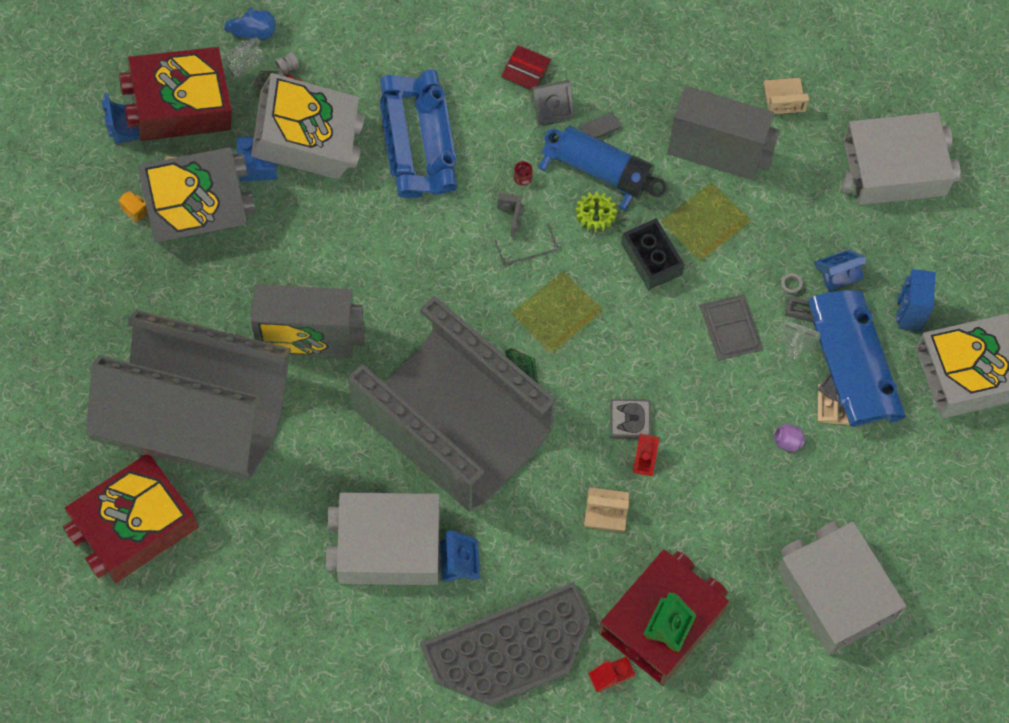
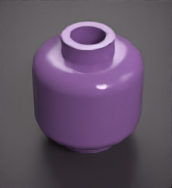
M786 423L778 426L774 434V441L778 448L795 452L803 447L805 437L800 427Z

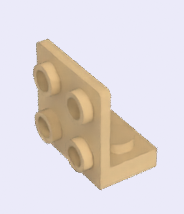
M800 78L764 81L763 85L769 111H773L774 114L806 112L809 97L808 94H803Z

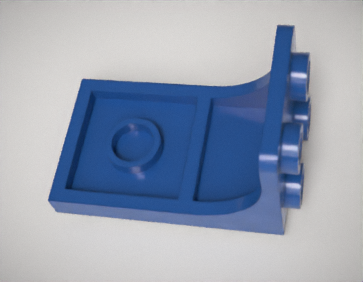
M105 93V100L101 101L103 111L105 112L104 118L109 137H113L115 144L139 140L138 126L129 128L127 126L126 104L112 102L108 93Z

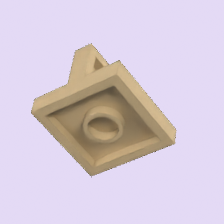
M589 487L584 527L625 533L629 492Z

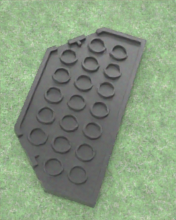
M573 582L420 643V647L436 684L492 706L568 675L591 618Z

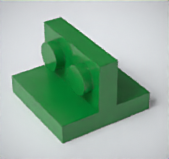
M669 592L666 599H660L644 635L647 639L664 642L672 651L679 652L696 614L677 594Z

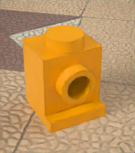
M131 191L124 193L118 200L121 209L136 223L148 214L145 201L139 195L135 196Z

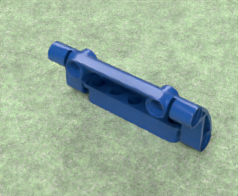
M429 69L422 72L418 78L395 75L383 76L380 79L382 91L380 110L390 172L396 178L398 196L401 198L423 197L422 192L438 195L456 190L457 181L454 169L456 156L445 92L440 87L438 72ZM415 96L416 98L415 107L418 110L427 163L426 172L429 177L417 176L413 168L402 101L404 97Z
M853 290L835 291L810 298L808 303L814 318L815 330L849 425L856 427L884 418H888L889 422L904 419L906 414L897 392V385L890 372L863 292ZM866 319L868 320V322L862 324L859 322V320ZM891 389L893 392L891 394H885L883 390Z

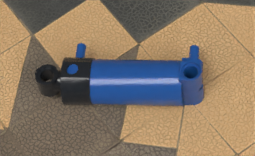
M571 125L564 132L550 129L545 134L546 144L541 152L545 155L539 165V169L545 171L550 159L553 158L593 176L625 193L620 208L623 210H627L632 197L639 199L644 191L657 198L664 197L668 193L667 182L652 176L655 165L620 150ZM559 135V140L554 143V137ZM656 183L663 185L660 193H655L653 190Z

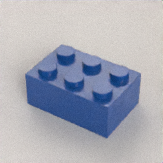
M912 269L910 275L906 276L905 283L901 287V293H898L897 304L900 305V309L896 313V322H899V329L922 332L934 308L936 272Z

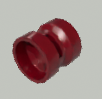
M526 161L518 162L514 167L515 183L520 186H526L531 183L532 165Z

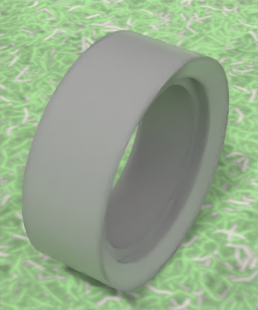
M845 172L842 192H851L854 173Z
M794 273L786 274L781 281V289L789 295L799 293L803 285L800 276ZM787 279H795L799 287L791 290L785 286L784 282Z

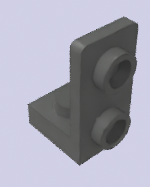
M499 193L497 209L504 212H514L510 237L514 238L515 232L520 230L521 220H518V218L523 216L524 205L521 204L522 196Z

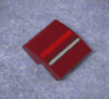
M517 45L501 77L532 90V87L539 86L552 59Z

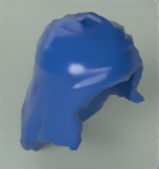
M250 7L242 18L227 21L224 30L227 33L230 32L235 37L266 40L274 34L276 22L271 12L264 10L262 12L255 11Z

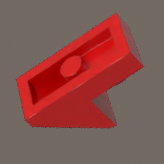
M640 433L633 473L653 476L660 437Z
M627 656L611 663L608 660L588 673L596 693L635 677Z

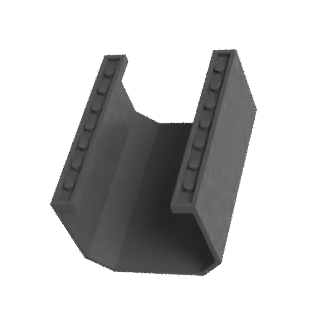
M433 296L420 308V313L432 322V331L421 349L385 383L366 366L360 365L348 377L351 407L468 512H471L483 506L540 448L553 428L556 399L436 296Z
M135 310L128 321V325L133 326L130 361L125 362L99 355L92 364L86 434L91 440L104 445L108 444L123 450L128 449L143 455L155 456L162 460L178 462L181 465H189L201 470L217 472L220 475L236 477L239 480L250 481L271 446L282 415L291 348Z

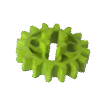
M598 191L595 192V195L588 192L587 198L581 196V201H577V208L575 209V214H577L576 220L581 221V227L586 225L587 231L590 228H594V232H597V228L604 231L605 226L610 228L611 222H615V216L617 215L616 203H611L612 197L606 199V193L599 196ZM595 202H598V203H599V204H598V219H597L598 221H593V220H594V213H595V210H594Z

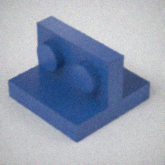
M848 249L814 261L816 269L822 271L825 287L828 291L864 279L861 265L866 263L865 256Z
M453 530L446 532V539L440 541L442 580L452 581L462 577L471 580L480 579L478 539Z

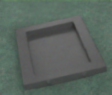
M744 294L700 305L718 361L763 350Z

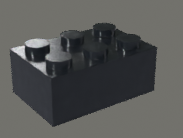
M657 218L622 234L621 245L648 290L683 275L685 264Z

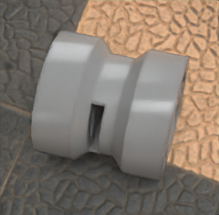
M293 52L286 54L284 58L275 60L277 69L282 70V76L288 75L292 70L300 69L299 62Z

